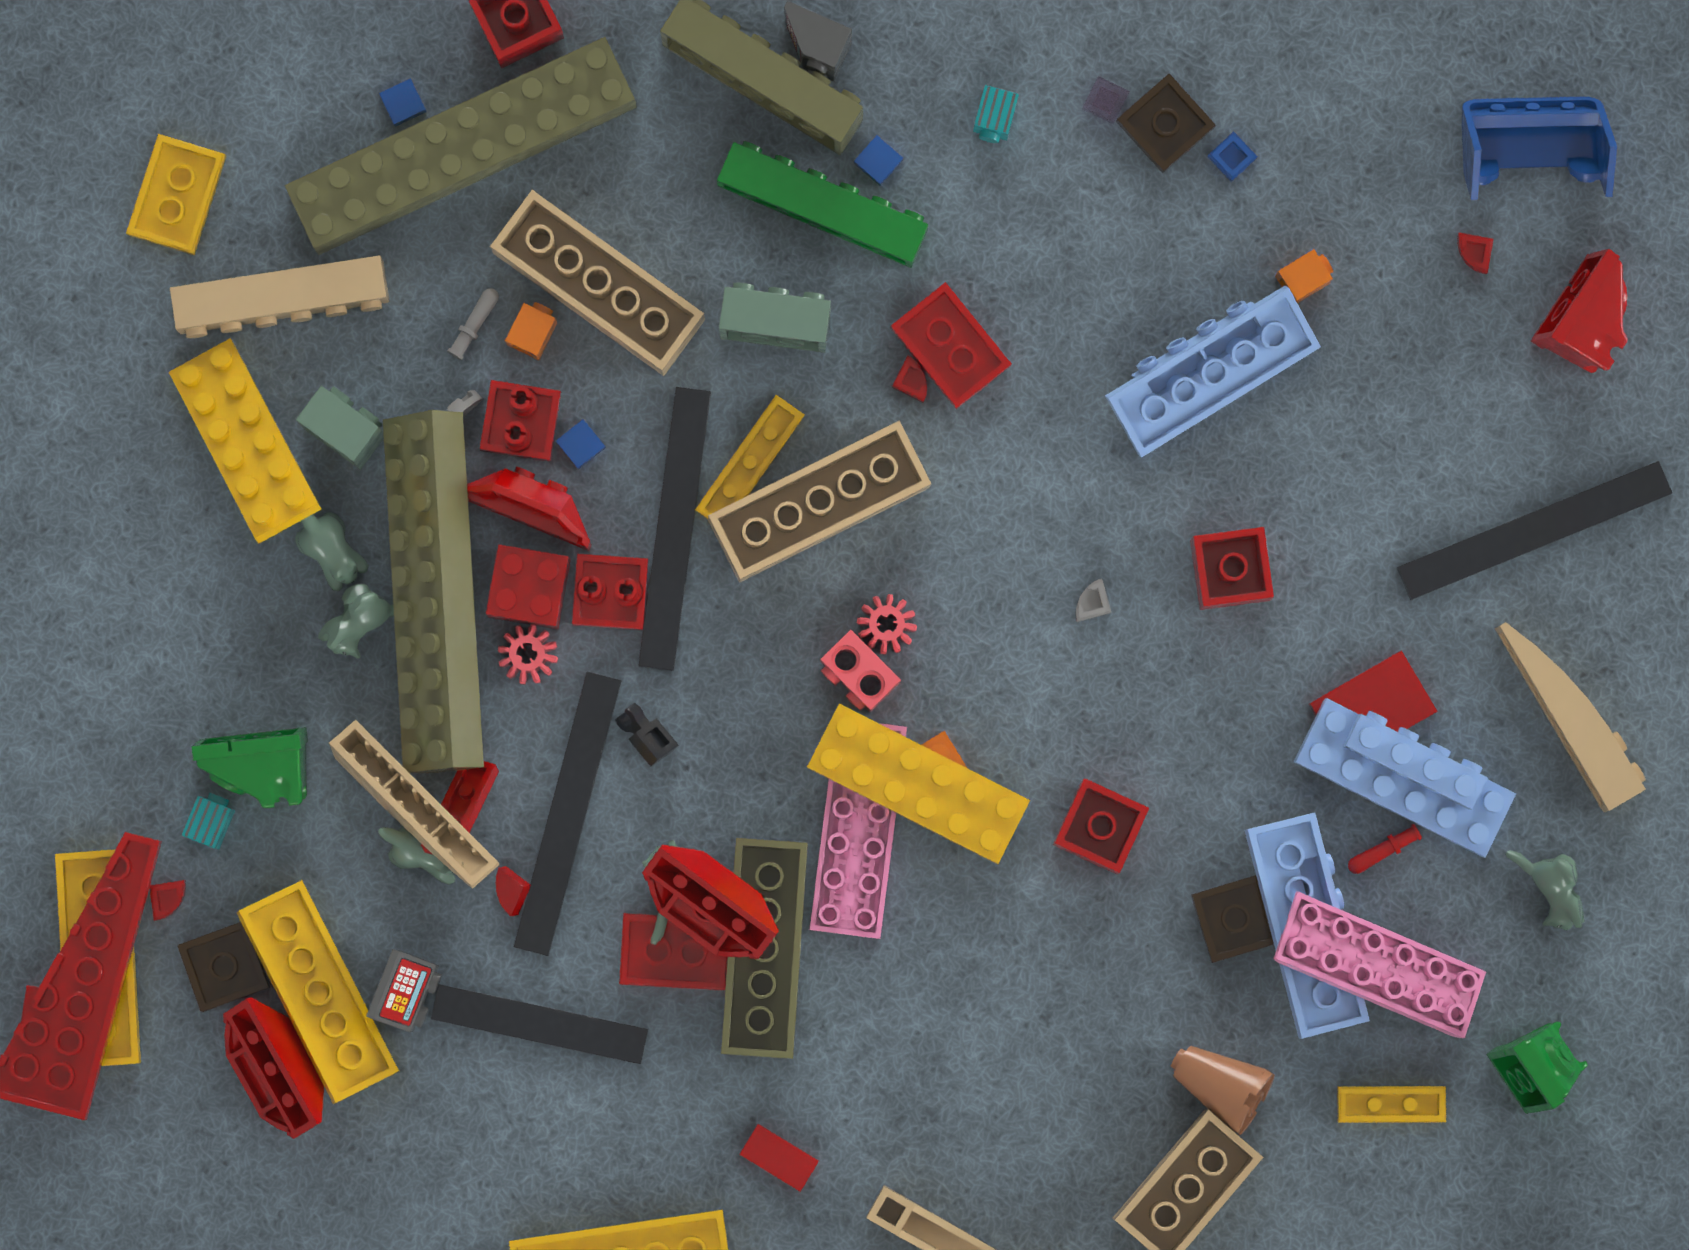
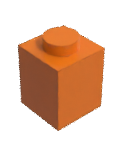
M1315 249L1280 269L1275 277L1281 287H1289L1298 304L1330 284L1333 279L1330 275L1333 272V268L1323 254L1318 256Z
M534 302L533 306L523 303L505 339L507 346L539 361L557 325L556 318L551 316L553 310L537 302Z

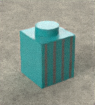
M985 85L973 132L979 133V138L987 142L999 143L1000 139L1007 141L1019 94Z
M209 793L207 799L197 796L182 836L219 850L235 813L234 809L227 807L230 800L213 793Z

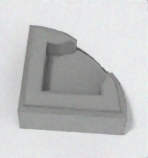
M470 390L462 399L457 398L447 407V411L463 412L464 418L483 398L476 390Z
M1102 578L1091 583L1080 595L1075 613L1077 622L1111 613Z

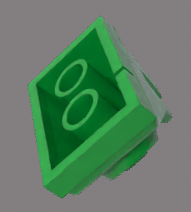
M306 727L204 738L191 746L193 761H196L200 769L209 773V778L233 793L239 795L247 793L259 801L263 808H274L275 802H280V797L286 798L289 806L299 805L302 803V799H305L307 796L306 743L308 738Z
M1559 1021L1548 1023L1505 1045L1497 1046L1486 1054L1526 1114L1553 1110L1564 1103V1098L1567 1097L1579 1075L1588 1066L1587 1061L1579 1062L1576 1060L1561 1038L1559 1029L1562 1024Z

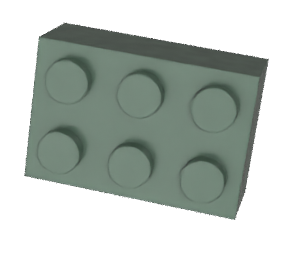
M736 282L733 283V287L724 288L719 324L720 338L825 353L831 301L824 300L825 295L820 293L804 292L803 297L789 295V290L784 288L769 287L768 292L755 291L754 285Z

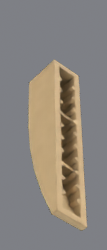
M1506 622L1495 628L1602 811H1610L1646 790L1642 784L1646 780L1640 767L1635 762L1631 764L1626 757L1624 751L1627 750V746L1617 731L1612 733L1589 699L1566 673L1536 645Z
M357 720L353 721L329 742L335 759L409 833L472 889L499 866V862Z

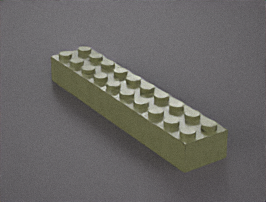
M603 37L284 186L313 248L318 255H321L637 108L636 101L606 37Z
M428 410L383 419L403 767L409 773H440L484 767L463 412Z

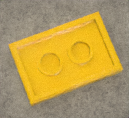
M158 134L126 234L195 255L224 166L226 154Z

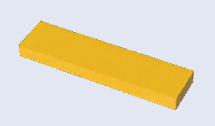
M775 395L695 511L708 519V515L748 496L805 414L778 395Z

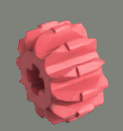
M892 594L887 595L885 606H882L878 596L873 597V604L876 610L865 604L862 606V611L870 616V619L857 618L858 625L869 626L868 629L858 633L859 638L865 639L872 635L873 638L868 642L867 646L872 650L877 642L882 643L880 647L881 655H886L887 644L889 643L892 644L894 652L899 653L901 648L897 641L898 639L907 645H910L912 639L903 631L915 632L917 630V625L905 623V621L915 617V612L911 610L904 614L901 613L907 603L904 599L899 601L896 608L893 607ZM889 616L895 619L893 626H897L893 632L891 630H886L884 633L880 632L878 628H880L881 624L877 623L878 619L881 617L886 620Z
M518 625L515 627L518 635L517 639H514L508 633L504 635L505 640L511 646L498 647L499 653L509 655V657L501 659L499 665L500 667H507L513 664L506 674L509 679L514 678L521 671L519 677L520 684H526L528 673H531L533 681L538 684L541 682L537 671L541 669L548 676L552 674L551 669L544 665L545 662H558L557 656L547 654V652L555 650L557 644L556 642H549L543 645L550 635L547 630H544L535 638L537 632L536 625H530L528 635H525L523 628ZM531 645L532 650L537 653L536 659L530 658L531 663L525 664L524 659L519 655L521 649L526 651L525 646Z

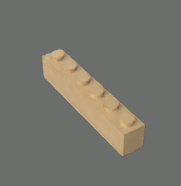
M380 255L170 287L175 328L180 334H186V338L207 336V330L221 328V333L238 332L242 330V325L256 323L258 328L277 325V319L290 317L291 322H304L311 320L312 314L326 312V317H337L346 315L347 309L361 307L363 312L382 309V303L390 302L384 261Z

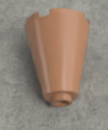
M1190 1046L1186 1051L1181 1048L1171 1064V1067L1175 1069L1173 1077L1218 1119L1239 1135L1247 1129L1256 1116L1257 1111L1255 1110L1261 1101L1264 1102L1275 1077L1268 1069L1194 1046Z

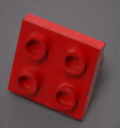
M491 380L480 451L550 462L562 392Z
M577 554L572 625L643 630L649 560L647 558Z

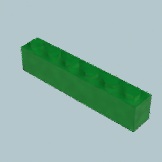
M743 141L742 145L733 142L718 176V187L912 268L928 231L929 224L923 222L924 217L907 209H905L904 213L891 208L892 203L878 196H872L871 200L858 194L860 190L850 184L840 182L839 186L826 181L827 176L817 170L808 168L807 172L794 167L795 163L792 160L781 155H775L773 159L762 154L763 149L753 143Z

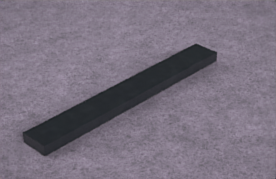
M676 387L639 667L674 671L711 391Z
M1657 461L1397 567V570L1410 600H1413L1671 495L1672 490L1660 462Z
M586 672L531 879V887L527 894L515 939V948L545 956L550 954L620 690L621 680Z

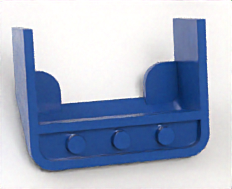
M1592 97L1473 99L1463 104V172L1471 200H1478L1479 185H1487L1499 177V168L1568 167L1569 173L1580 182L1590 183L1600 180L1605 197H1613L1617 144L1603 103L1600 100Z

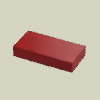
M757 1124L739 1154L800 1192L819 1162L816 1158L760 1124Z

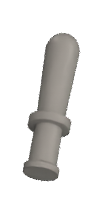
M488 288L482 292L464 326L460 325L458 328L460 334L452 347L447 350L453 357L462 360L464 358L463 354L471 341L477 340L478 335L476 333L498 302L499 294L495 289Z

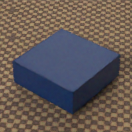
M411 78L379 93L395 127L427 112Z
M1233 131L1207 157L1232 182L1258 156Z
M876 135L854 160V164L881 186L903 161V157Z
M584 419L556 440V443L578 470L606 448Z

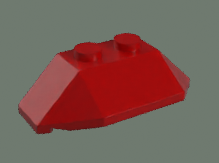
M517 466L514 472L505 468L467 484L468 502L590 551L592 544L572 496L566 493L568 487L552 480H548L547 485L534 480V473Z
M662 844L642 872L645 881L648 882L649 890L658 913L716 956L759 959L779 932L762 894L704 851Z
M252 997L245 999L223 1013V1022L226 1024L224 1034L226 1057L259 1116L277 1129L287 1132V1135L293 1139L322 1122L324 1085L290 1018Z

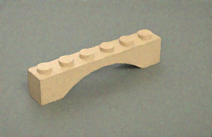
M883 1185L866 1215V1218L922 1250H996Z

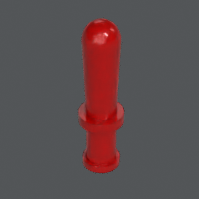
M1411 824L1410 828L1394 837L1392 834L1388 835V840L1352 857L1348 862L1349 871L1353 874H1360L1394 852L1397 855L1400 854L1401 848L1416 840H1421L1422 836L1415 824Z

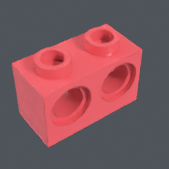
M852 630L820 659V662L825 666L821 672L835 686L841 682L850 691L846 698L859 711L866 707L871 712L901 682V679ZM844 651L852 653L856 658L855 666L850 670L838 668L835 659L839 653ZM875 677L879 680L881 689L876 695L869 696L861 691L860 683L864 678Z

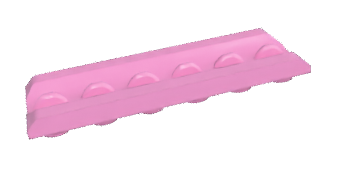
M881 724L906 737L907 727ZM830 779L828 781L810 930L880 939L896 813Z
M1301 892L1295 893L1287 922L1274 956V960L1284 966L1445 1034L1462 1039L1466 1036L1486 971Z

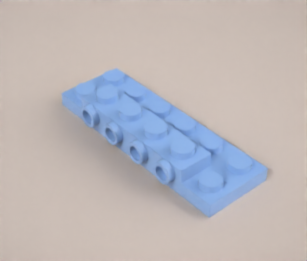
M1283 286L1255 304L1253 302L1246 304L1245 301H1239L1231 305L1226 310L1228 316L1218 322L1215 319L1205 321L1196 328L1198 334L1187 341L1184 337L1176 339L1166 347L1168 353L1158 359L1155 356H1150L1140 361L1136 365L1138 371L1132 374L1133 379L1105 395L1140 457L1147 455L1321 348L1289 287Z
M1328 698L1323 700L1294 763L1486 858L1516 793L1488 780V777L1480 774L1482 767L1467 759H1463L1460 764L1449 758L1451 751L1435 743H1431L1428 748L1417 742L1418 734L1403 727H1400L1397 732L1385 726L1388 720L1379 714L1368 711L1365 716L1357 714Z
M1315 812L1244 830L1275 950H1277L1296 892H1301L1340 910L1344 908L1342 893L1339 888L1335 889L1332 875L1335 874L1334 862L1331 855L1325 852ZM1279 963L1299 1039L1370 1021L1363 998Z

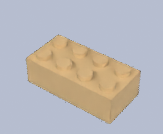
M1205 1109L1112 1219L1148 1250H1185L1264 1157L1212 1112Z

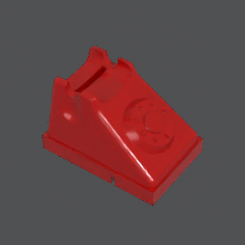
M1610 249L1587 254L1568 282L1572 287H1565L1530 341L1541 349L1546 348L1590 373L1596 372L1598 367L1604 371L1609 370L1615 362L1610 356L1611 349L1618 347L1622 350L1628 342L1623 329V315L1627 307V288L1623 280V264L1619 260L1620 256Z

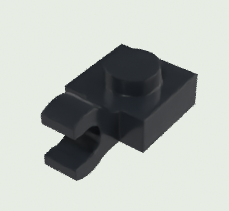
M636 703L624 710L625 713L615 719L620 729L633 733L628 740L650 767L679 746L656 718L650 722L644 715L641 707Z

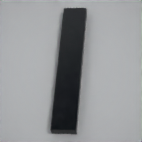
M438 984L431 1019L637 1064L642 1062L649 1030Z

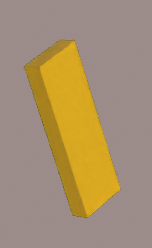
M1337 1086L1338 1123L1446 1122V1086Z

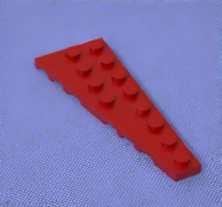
M128 832L124 833L106 865V870L96 888L91 892L86 901L87 904L81 915L71 928L61 951L56 955L35 993L25 1016L15 1029L5 1052L0 1056V1099L87 1120L162 841Z

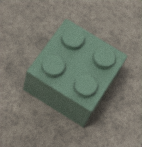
M320 386L296 421L304 430L361 470L384 439L383 432L380 429L382 423L375 415L363 407L359 411L353 409L354 403L336 387L333 386L328 391L323 386Z

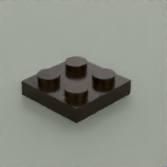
M1170 73L1116 120L1118 125L1162 173L1216 127V124Z
M1256 875L1191 894L1211 963L1274 945Z
M241 922L177 945L201 1013L270 988L262 963Z

